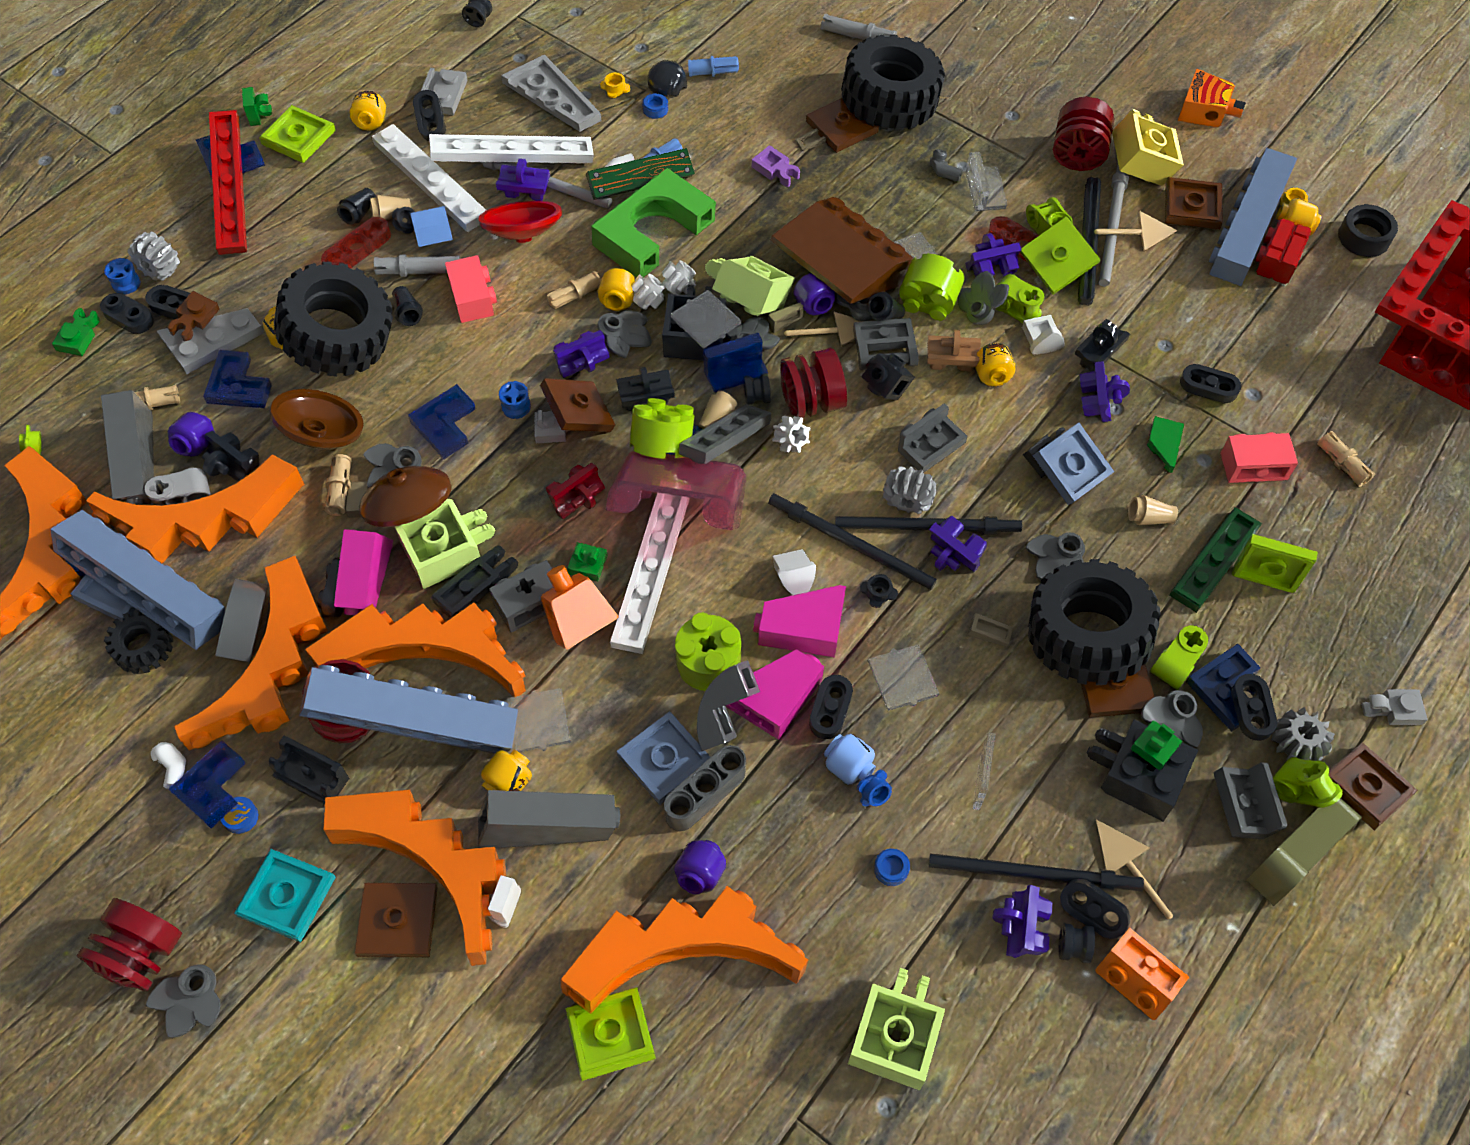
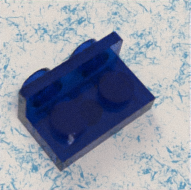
M759 333L703 350L704 373L715 393L742 385L743 376L750 375L754 378L759 377L763 373L768 374V370L762 360L763 341Z

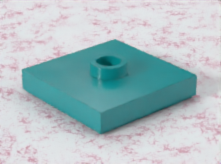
M270 849L234 914L241 919L301 943L336 877L331 872Z

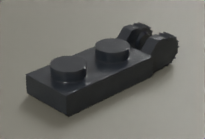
M497 545L482 557L476 558L431 596L432 601L451 619L472 603L476 604L490 592L489 588L495 586L498 581L508 578L516 571L519 562L514 557H510L493 569L492 567L500 562L505 554V549Z

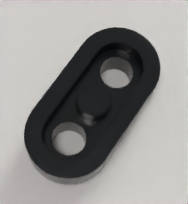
M431 90L418 92L413 99V107L421 136L429 141V134L445 135L446 125L441 102L437 94Z
M157 285L146 293L145 299L152 312L177 319L176 310L190 293L168 285Z
M122 293L109 294L100 303V309L108 321L132 334L144 333L154 324V318L146 306Z
M1200 364L1188 365L1180 377V385L1186 392L1221 403L1233 402L1242 387L1240 380L1235 375Z
M335 557L332 563H328L326 568V585L324 590H321L318 595V607L322 609L325 616L340 617L343 612V608L334 607L340 557Z
M1244 674L1237 679L1231 689L1239 727L1246 737L1255 741H1262L1269 738L1277 727V717L1270 690L1266 681L1260 676ZM1244 691L1251 693L1253 698L1247 697ZM1251 722L1258 723L1261 729L1254 727Z
M830 675L820 684L809 722L812 733L818 738H835L843 728L853 694L852 684L844 676ZM832 692H837L841 695V697L832 698L830 694ZM822 721H829L832 726L823 727L820 723Z
M1073 879L1062 890L1060 901L1063 909L1084 925L1094 927V931L1099 935L1115 939L1121 937L1127 931L1131 919L1129 910L1123 903L1085 879ZM1081 891L1085 893L1087 900H1078L1075 892ZM1114 912L1118 916V921H1110L1106 917V913Z

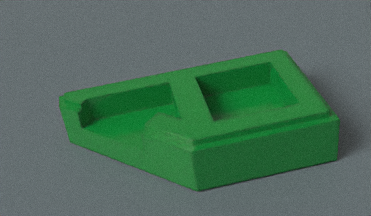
M1155 416L1147 446L1153 454H1157L1164 462V468L1167 472L1172 473L1176 465L1184 424Z

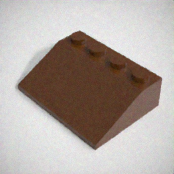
M835 197L815 202L774 233L770 239L850 304L871 297L879 292H885L901 286L913 259L911 255L905 252L904 247L892 242L885 236L883 231L871 226L862 215L853 212L845 206L841 199Z

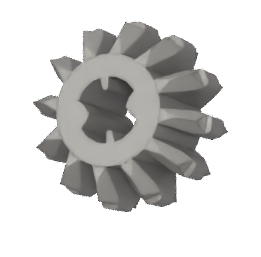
M144 232L138 235L127 250L131 256L130 261L136 264L137 269L141 270L144 276L149 275L155 281L158 279L164 281L166 278H169L180 263L177 257L178 253L172 249L171 243H167L163 236L158 237L154 232Z
M899 466L897 470H891L887 476L883 488V498L887 500L888 505L897 507L898 511L904 510L908 514L910 512L921 514L922 511H928L933 504L937 483L932 480L933 476L924 474L922 469L915 470L912 466L906 469Z
M1304 707L1297 712L1291 709L1281 719L1277 720V727L1271 741L1279 744L1276 748V753L1285 752L1288 755L1287 759L1296 757L1304 760L1321 761L1324 756L1331 752L1332 745L1330 743L1334 739L1335 734L1326 730L1329 727V721L1321 722L1318 720V712L1310 716Z

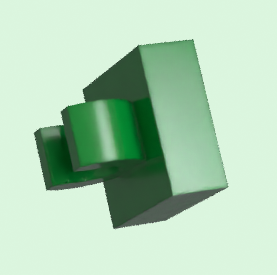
M253 87L242 88L243 108L250 126L261 125L260 115H272V106L263 105L269 104L268 94L262 93L256 96Z
M577 542L567 567L569 575L573 576L580 573L590 580L598 582L608 556L607 549Z
M1153 720L1135 741L1131 750L1160 771L1180 746L1182 740L1174 735L1175 731L1164 723L1160 725Z

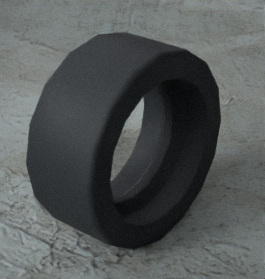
M1369 204L1357 205L1350 209L1338 230V238L1347 250L1356 255L1364 257L1380 256L1388 250L1398 232V223L1394 216L1386 209ZM1363 224L1371 226L1382 237H1370L1362 234L1354 225Z

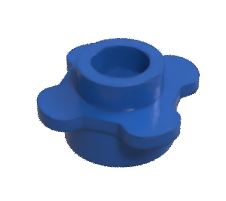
M878 770L875 775H869L858 783L857 790L861 792L862 798L860 803L863 806H880L890 798L892 787L886 781L887 773L884 770Z

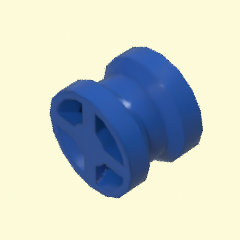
M118 258L106 265L104 269L105 275L116 293L126 295L139 288L141 283L140 277L135 272V268L130 260Z
M511 381L500 388L499 399L502 411L506 417L519 419L529 413L531 409L529 392L523 383Z

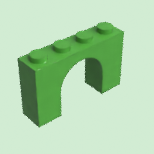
M667 168L659 175H655L642 188L635 190L629 198L617 204L605 216L594 222L591 226L592 245L636 278L639 274L644 278L659 266V245L639 232L634 225L646 217L665 216L674 219L692 233L698 235L715 221L716 201Z

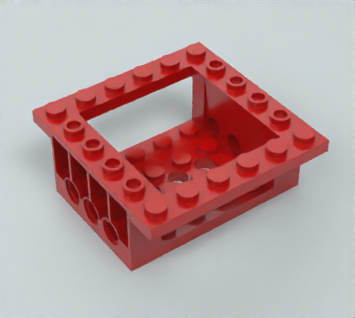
M1451 200L1375 310V313L1402 326L1379 364L1470 410V208ZM1459 236L1462 237L1421 301L1418 300L1417 297Z

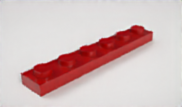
M237 110L209 112L216 250L219 255L247 252L239 116Z

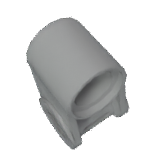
M188 468L180 472L153 477L147 481L144 489L147 497L152 500L151 505L163 506L162 501L164 500L166 505L190 502L211 495L206 473L200 468ZM159 484H161L163 488L162 492L160 491V488L158 486Z

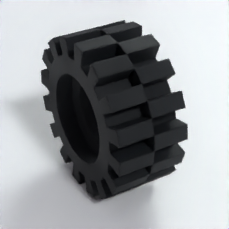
M134 610V616L132 617L128 612L122 614L125 618L122 622L118 618L115 619L113 623L116 628L108 627L106 631L110 636H106L104 642L107 644L105 648L112 659L124 671L128 672L130 669L133 674H139V669L141 668L144 673L150 672L149 666L153 665L155 669L161 666L158 662L159 659L166 661L169 658L165 651L172 652L173 646L170 643L173 642V638L168 630L145 614H142L139 610ZM145 633L151 635L148 643L142 648L128 650V645L134 637Z

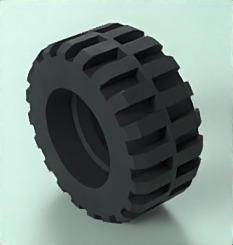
M877 35L873 39L869 37L859 42L849 52L841 95L848 110L851 113L854 112L855 117L859 120H865L868 125H878L880 129L885 130L894 128L895 131L902 130L903 128L912 129L918 124L922 125L934 115L944 83L945 72L939 57L935 55L932 49L925 48L923 43L919 41L916 43L912 41V38L908 37L900 38L898 35H890L889 37Z
M322 262L318 266L315 263L305 266L304 270L300 268L291 273V277L284 280L281 290L278 292L274 318L276 339L280 345H283L282 350L290 358L294 356L295 363L301 367L305 365L310 367L311 372L317 374L320 371L326 372L327 376L334 377L337 376V373H343L344 376L354 375L355 370L363 372L369 369L370 364H375L380 359L381 354L384 353L393 320L391 315L393 309L391 302L387 299V293L382 287L378 288V282L371 276L366 277L364 275L365 272L358 268L355 270L348 268V264L339 263V265H332V262ZM322 309L337 310L350 316L358 325L349 329H332L319 324L309 314Z
M1090 559L1089 562L1082 563V560L1072 561L1070 566L1066 567L1063 564L1055 568L1053 574L1051 572L1046 574L1033 592L1028 625L1029 642L1033 645V651L1039 659L1044 658L1043 664L1051 671L1054 669L1059 671V676L1067 680L1069 677L1077 679V683L1087 685V681L1096 682V685H1106L1109 680H1113L1116 683L1125 680L1127 674L1132 676L1140 671L1141 666L1146 664L1151 657L1160 620V607L1157 605L1158 599L1155 593L1149 590V585L1141 577L1137 579L1135 577L1136 573L1127 567L1121 569L1117 563L1111 561L1108 564L1099 563L1100 559ZM1079 612H1095L1109 617L1119 627L1103 632L1090 631L1073 624L1067 617Z

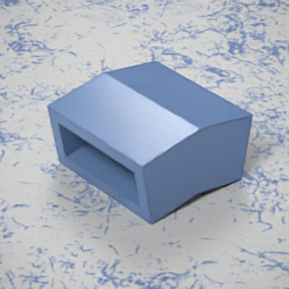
M445 206L410 213L419 247L453 240Z

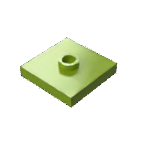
M291 105L259 139L262 145L304 163L336 129L334 123Z
M1067 216L1022 247L1020 252L1053 295L1100 262L1098 255Z
M1252 534L1233 566L1232 576L1295 593L1315 564L1318 552Z
M637 987L608 995L591 1014L580 1005L565 1008L582 1081L656 1059Z

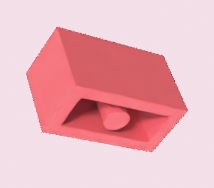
M478 255L446 262L445 266L461 323L494 316L492 304L497 303L493 286L487 287L486 284L491 282L487 265L481 266Z
M1269 432L1259 435L1236 434L1229 436L1220 453L1228 483L1288 480L1298 464L1289 433L1276 434Z

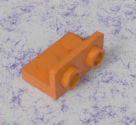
M1130 927L1095 969L1098 975L1152 1020L1158 1018L1189 979L1187 974Z

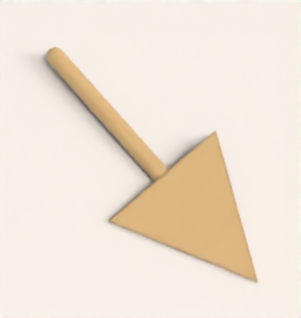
M1139 211L1140 229H1095L1094 233L1141 234L1143 251L1177 232V230Z
M834 312L837 327L786 330L784 335L798 336L838 333L842 347L855 340L853 332L854 322L864 321H858L853 317Z
M1096 819L1105 869L1117 871L1126 865L1134 876L1143 877L1132 860L1150 848ZM1143 877L1144 890L1167 919H1172L1173 915Z

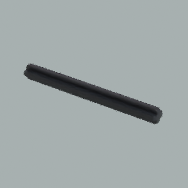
M1090 176L1085 184L1082 236L1097 254L1098 234H1095L1094 230L1099 227L1101 180L1099 177L1093 178ZM1096 265L1079 277L1078 302L1081 305L1086 304L1089 306L1093 303L1095 297Z

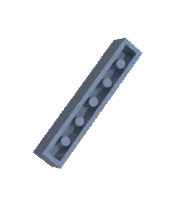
M1269 148L1265 149L1262 158L1256 156L1250 170L1254 175L1248 174L1242 190H1245L1246 193L1240 191L1234 205L1235 208H1238V211L1232 209L1226 225L1230 228H1223L1217 244L1222 246L1221 248L1215 246L1209 262L1213 263L1209 275L1242 286L1297 161L1296 157Z
M81 510L50 529L55 553L193 649L197 650L220 633L225 615V606L217 598L208 596L196 584L186 581L176 574L170 566L161 564L146 550L136 547L123 534L111 530L99 518H94L84 510Z
M319 665L318 668L312 667L307 676L299 716L490 753H496L500 750L508 752L512 749L518 709L508 707L509 704L507 702L490 700L488 703L476 701L475 696L465 693H458L455 696L442 694L443 690L430 686L422 687V689L408 687L409 683L396 679L388 680V683L374 680L373 675L368 673L355 672L353 675L339 673L340 670L338 668L328 665Z

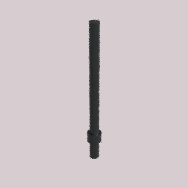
M775 493L771 495L768 504L787 513L788 518L797 523H801V521L929 590H932L936 584V578L807 511L808 507L797 501L792 503Z
M835 516V525L841 529L929 530L935 522L940 526L947 518ZM984 516L983 519H957L964 525L963 531H982L983 535H996L997 532H1022V520L997 519V516Z
M932 853L929 855L930 868L1068 883L1073 879H1085L1103 891L1114 892V889L1142 892L1144 888L1143 877L1118 875L1114 870L1099 869V872Z

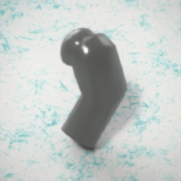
M934 150L933 157H930V164L935 174L939 177L959 182L963 169L948 165L945 161L947 157L946 151Z

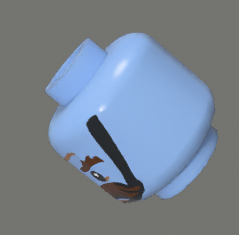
M839 734L829 744L824 753V756L827 758V769L848 785L872 775L876 768L872 764L875 757L874 750L854 734H847L845 736Z

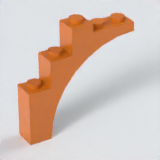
M30 446L4 465L21 486L26 496L30 520L29 537L23 558L12 580L0 594V639L11 633L17 625L33 612L39 610L50 598L61 604L65 599L72 596L70 593L82 580L73 567L54 552L50 529L76 513L80 507L87 503L86 499L70 479Z
M272 454L254 472L236 484L213 495L190 502L163 506L136 505L113 500L97 492H93L86 502L93 510L92 517L99 518L106 526L108 524L114 526L117 532L123 534L129 542L139 549L146 550L154 559L163 564L183 541L192 548L199 546L210 552L231 527L239 533L245 534L248 532L258 538L301 489L304 482L297 467Z
M296 556L265 567L270 587L268 623L256 656L243 675L221 698L199 714L174 726L178 738L189 751L194 748L206 747L213 740L227 734L239 733L249 725H252L257 734H260L262 732L274 731L281 724L290 721L278 688L284 685H293L309 674L297 644L313 640L320 634L328 631Z
M422 603L395 623L386 611L379 613L371 604L305 649L315 667L330 660L340 659L357 662L366 669L380 663L400 659L432 658L456 662L478 670L498 682L515 699L526 691L523 682L525 677L524 671L517 662L513 661L510 663L504 657L506 652L497 641L494 628L497 623L487 609L481 611L475 603H472L446 622L436 610L430 612Z
M410 790L325 797L324 831L331 844H362L383 848L409 858L431 873L447 890L458 909L463 924L466 955L471 966L486 965V951H492L491 929H486V916H491L488 911L491 902L490 894H494L500 876H506L505 860L499 859L495 847L463 850L462 830H456L453 819L444 818L421 821L420 802H415Z
M726 886L702 919L691 905L685 902L680 904L672 898L650 927L644 931V926L639 920L631 915L625 917L616 910L561 978L562 993L591 1014L611 992L632 977L663 963L688 957L719 956L740 959L771 969L797 984L805 973L808 959L805 958V954L799 947L792 943L785 944L778 939L769 926L762 922H754L757 906L753 904V900L746 893L740 890L735 892Z

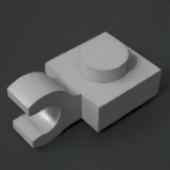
M1387 689L1382 695H1370V702H1363L1361 704L1364 716H1387L1389 725H1422L1428 720L1420 690Z

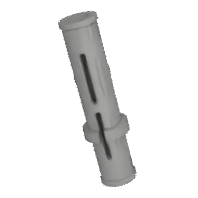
M824 14L823 19L825 21L821 22L822 31H829L862 40L869 37L873 39L877 35H884V37L897 35V31L876 27L875 23L867 25Z
M400 254L399 257H374V267H376L374 272L375 275L400 274L401 277H407L408 274L447 273L445 263L459 260L460 255L407 257L406 254Z

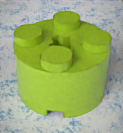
M927 253L923 254L920 259L913 258L899 289V295L905 310L910 313L921 311L929 314L935 320L943 321L946 315L952 312L964 283V274L961 269L957 272L952 267L954 263L951 260L936 254Z
M657 398L648 399L646 405H635L632 410L629 446H634L633 451L654 458H665L666 453H675V458L685 457L679 454L680 443L690 438L693 434L694 408L689 405H666L665 400Z
M701 612L695 614L692 619L679 629L675 639L676 665L683 681L695 689L706 691L719 674L729 667L741 663L740 632L731 622L720 616Z

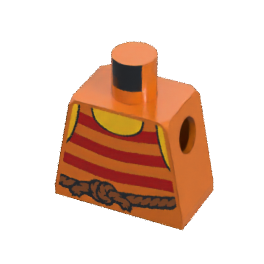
M1196 69L1178 121L1219 127L1225 114L1240 118L1246 102L1231 98L1235 88L1232 82Z

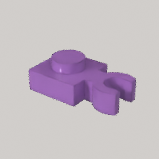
M770 145L752 159V168L770 180L777 176L780 178V183L785 187H789L791 184V177L789 176L797 180L800 178V169L795 165H789V158Z

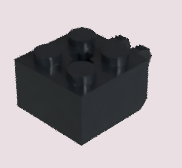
M688 285L686 295L668 294L662 332L663 357L721 362L726 324V298L712 297V287L710 286L705 287L703 296H696L694 285Z
M1133 720L1124 737L1101 728L1095 733L1096 740L1117 752L1114 754L1094 745L1087 750L1090 760L1109 769L1101 789L1106 794L1164 822L1177 802L1198 750L1182 742L1159 771L1131 750L1135 741L1148 727L1147 725Z

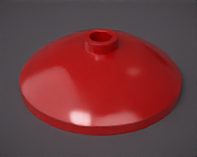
M522 201L486 210L480 214L478 219L479 225L485 231L504 239H516L518 243H525L531 241L532 237L543 234L555 225L562 216L561 207L553 202Z

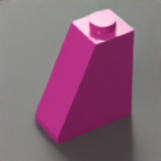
M344 529L334 607L343 608L344 615L355 616L371 604L376 608L393 545L392 539L376 532Z
M838 585L764 602L762 614L756 613L753 632L759 633L758 645L791 651L797 649L804 653L835 658L846 586Z
M796 649L753 672L760 690L759 693L728 704L726 707L779 740L822 682L824 666L815 656L808 653L803 654Z

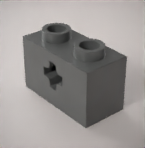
M547 560L539 564H532L525 568L523 572L511 578H504L498 581L495 586L489 588L493 604L511 633L546 615L541 596L554 588L547 576V573L552 569Z

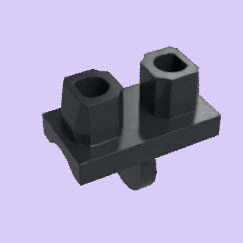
M1105 319L1095 327L1089 337L1076 349L1075 355L1081 358L1080 365L1090 372L1095 371V362L1104 361L1105 364L1128 340L1130 333L1117 329L1115 324Z
M646 367L639 368L640 375L616 379L622 408L626 407L628 411H632L635 405L647 403V400L650 398L665 400L666 404H668L669 399L675 398L668 369L647 373Z
M214 431L205 434V439L208 440L209 445L202 459L205 460L203 470L208 475L228 474L239 482L248 476L251 470L259 466L258 452L252 448L240 452V441L233 433L229 432L221 437Z

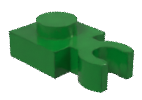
M78 308L73 314L74 322H64L53 340L52 345L56 351L83 356L93 340L95 333L92 328L98 325L100 318L96 311L93 310L86 317L83 309Z

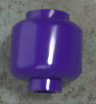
M812 273L798 280L793 292L797 303L801 302L803 310L813 316L829 311L835 299V291Z
M195 412L184 413L168 428V443L170 447L182 456L194 457L200 455L209 445L208 440L205 439V434L214 431L212 422L205 415Z
M695 840L689 842L674 866L677 881L689 893L701 894L710 892L715 888L726 868V859L720 847L712 841Z

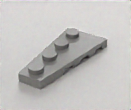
M542 55L501 75L503 84L579 132L601 122V113L546 55Z

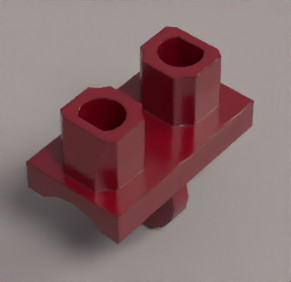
M592 462L585 467L579 464L570 470L568 474L569 479L561 484L554 481L546 487L548 497L561 519L566 518L582 505L588 509L593 508L596 505L594 496L605 489L598 475V468Z

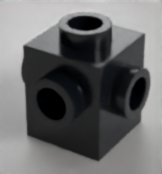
M878 353L872 357L866 364V370L861 376L868 383L867 388L873 394L892 400H899L915 378L904 367L905 362L893 353L890 355Z

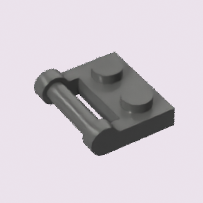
M911 318L854 322L853 332L860 370H866L868 361L876 356L869 355L868 351L906 348V352L893 354L899 356L908 366L918 365V350Z

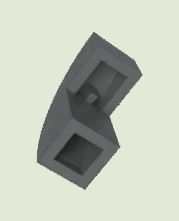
M235 578L228 599L215 656L250 662L254 651L260 616L264 609L268 590L267 584Z
M748 660L723 671L705 691L697 716V734L701 751L726 743L737 737L726 705L760 692Z

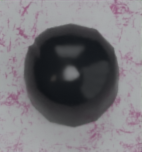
M662 60L653 65L648 72V87L653 93L661 94L665 97L670 95L679 96L683 87L687 88L685 72L676 61Z

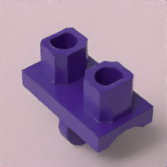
M519 158L517 166L501 165L496 188L497 190H502L507 198H516L520 193H529V197L532 200L542 201L550 178V172L548 169L527 167L526 159Z
M992 233L984 234L982 243L975 245L976 252L972 253L970 261L965 263L967 272L973 270L975 276L984 271H988L994 276L995 273L992 266L998 264L1003 276L1015 274L1019 269L1017 256L1021 252L1020 243L1004 246L1003 239L995 240Z
M601 330L594 333L590 331L582 333L578 340L569 344L559 343L554 346L553 350L560 375L563 378L583 369L590 373L595 370V364L610 358L605 345V337Z
M1104 361L1095 362V371L1080 374L1082 393L1097 391V395L1082 397L1084 416L1101 415L1102 422L1112 421L1110 399H1113L1115 404L1122 403V398L1130 393L1129 383L1121 380L1118 375L1112 376L1111 381L1108 382L1107 375H1105Z
M953 516L948 517L940 526L935 522L929 529L932 533L930 539L940 546L935 545L931 550V553L938 558L934 567L940 571L947 565L956 571L961 565L958 562L960 561L971 571L975 572L980 566V557L987 547V542L974 533L965 544L956 539L964 530V525Z
M1028 885L1024 891H1015L1012 893V898H1005L1004 908L993 910V920L1002 924L1001 934L1008 936L1007 956L1017 958L1025 954L1041 955L1049 950L1050 937L1046 933L1037 931L1036 924L1037 921L1043 923L1049 920L1052 915L1053 902L1039 896V887Z

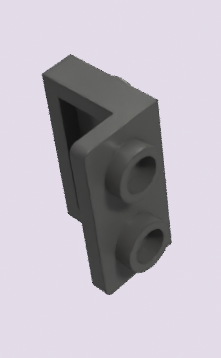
M945 403L937 409H930L921 420L914 425L908 424L900 433L898 452L917 470L922 469L923 473L960 448L967 441L968 436L947 417L949 407Z
M1261 762L1250 769L1221 767L1213 772L1232 837L1265 839L1287 828V822L1268 763Z

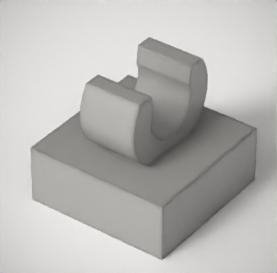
M538 410V412H535L536 443L566 442V430H561L552 411L542 412V410Z

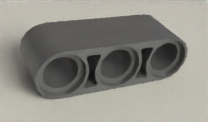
M733 745L721 748L665 798L664 809L666 823L670 828L675 831L688 830L742 783L746 774V756L743 750ZM727 762H734L739 767L735 770H726L723 768V765ZM702 784H710L714 787L712 791L707 793L700 792L697 788ZM677 806H685L689 809L686 814L680 816L671 812Z

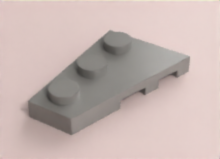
M248 308L214 316L203 330L195 327L193 329V337L189 341H183L181 334L184 329L178 330L174 336L170 334L168 328L157 330L161 340L186 374L264 334L262 326Z

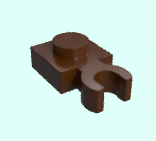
M192 291L176 310L178 318L169 323L168 329L170 334L174 336L178 330L184 329L181 334L183 341L191 340L194 334L193 329L198 327L203 330L220 310L218 303Z

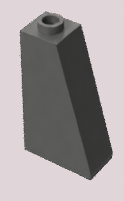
M133 390L101 395L112 499L136 505L151 504L152 500L147 497L144 489L147 481L154 477L152 411L149 410L148 406Z
M488 790L478 815V848H507L609 840L615 828H619L620 809L615 807L614 795Z

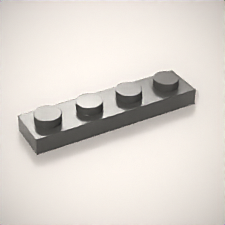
M745 404L681 442L679 454L690 458L695 463L706 464L769 425L771 412Z

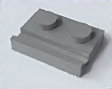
M430 67L421 91L431 90L435 92L441 102L443 114L454 116L468 81L466 72L441 69L438 72Z

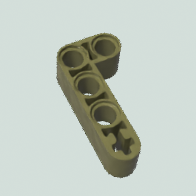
M1341 798L1331 806L1317 808L1246 881L1275 906L1362 817Z

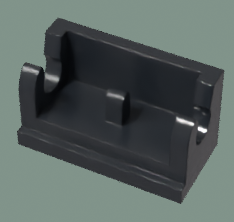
M285 735L279 741V748L282 749L280 757L278 759L269 758V766L274 772L273 778L325 804V797L338 796L350 779L340 763Z

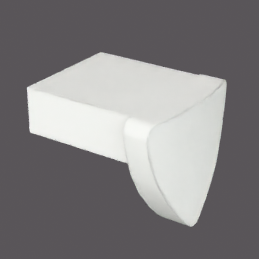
M1051 315L1024 320L1022 329L1028 339L1032 354L1049 353L1062 349L1065 346L1064 338L1057 329Z
M803 549L774 555V568L787 591L792 595L809 592L815 579L816 565L814 562H810Z
M501 875L494 894H490L491 902L488 911L491 916L488 917L502 928L509 926L520 897L521 888L517 885L515 879Z

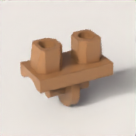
M953 330L952 337L928 335L927 364H930V368L933 370H942L946 365H957L960 371L971 372L979 363L977 352L981 347V338L960 337V330Z

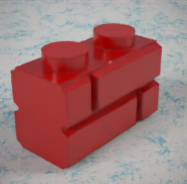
M1283 218L1278 221L1276 228L1269 227L1263 241L1268 246L1262 245L1255 259L1256 262L1260 263L1256 271L1257 275L1269 279L1272 277L1274 281L1285 285L1289 283L1308 241L1311 228L1300 224L1295 225L1294 222Z

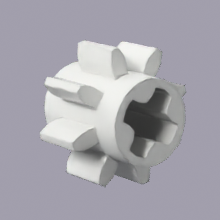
M681 260L676 266L670 261L662 271V276L665 277L662 284L673 294L680 295L682 291L687 294L688 285L696 286V281L693 279L696 272Z
M639 274L632 285V290L634 291L633 301L645 310L650 305L656 309L664 300L663 297L665 295L661 292L665 287L655 276L648 274L644 279Z
M782 416V423L773 426L775 431L772 441L781 444L780 451L789 452L791 450L792 452L800 453L801 446L810 442L808 440L810 427L802 424V417L794 416L791 418L789 416Z

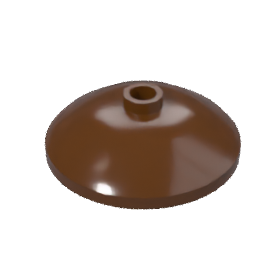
M312 389L290 390L278 395L271 404L270 418L275 427L290 440L307 447L317 449L341 448L355 442L361 436L363 430V418L359 411L346 400L327 392Z
M408 466L397 468L380 477L368 488L360 501L359 511L363 520L373 526L392 527L407 524L430 514L440 507L449 497L452 485L445 472L433 467Z

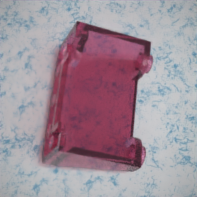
M632 451L625 457L610 487L606 511L619 513L634 511L639 505L640 500L651 498L652 492L703 499V517L705 521L715 528L734 530L740 527L746 488V474L740 466L731 463L709 461L706 464H698L690 458H675V455L666 454L665 458H654Z

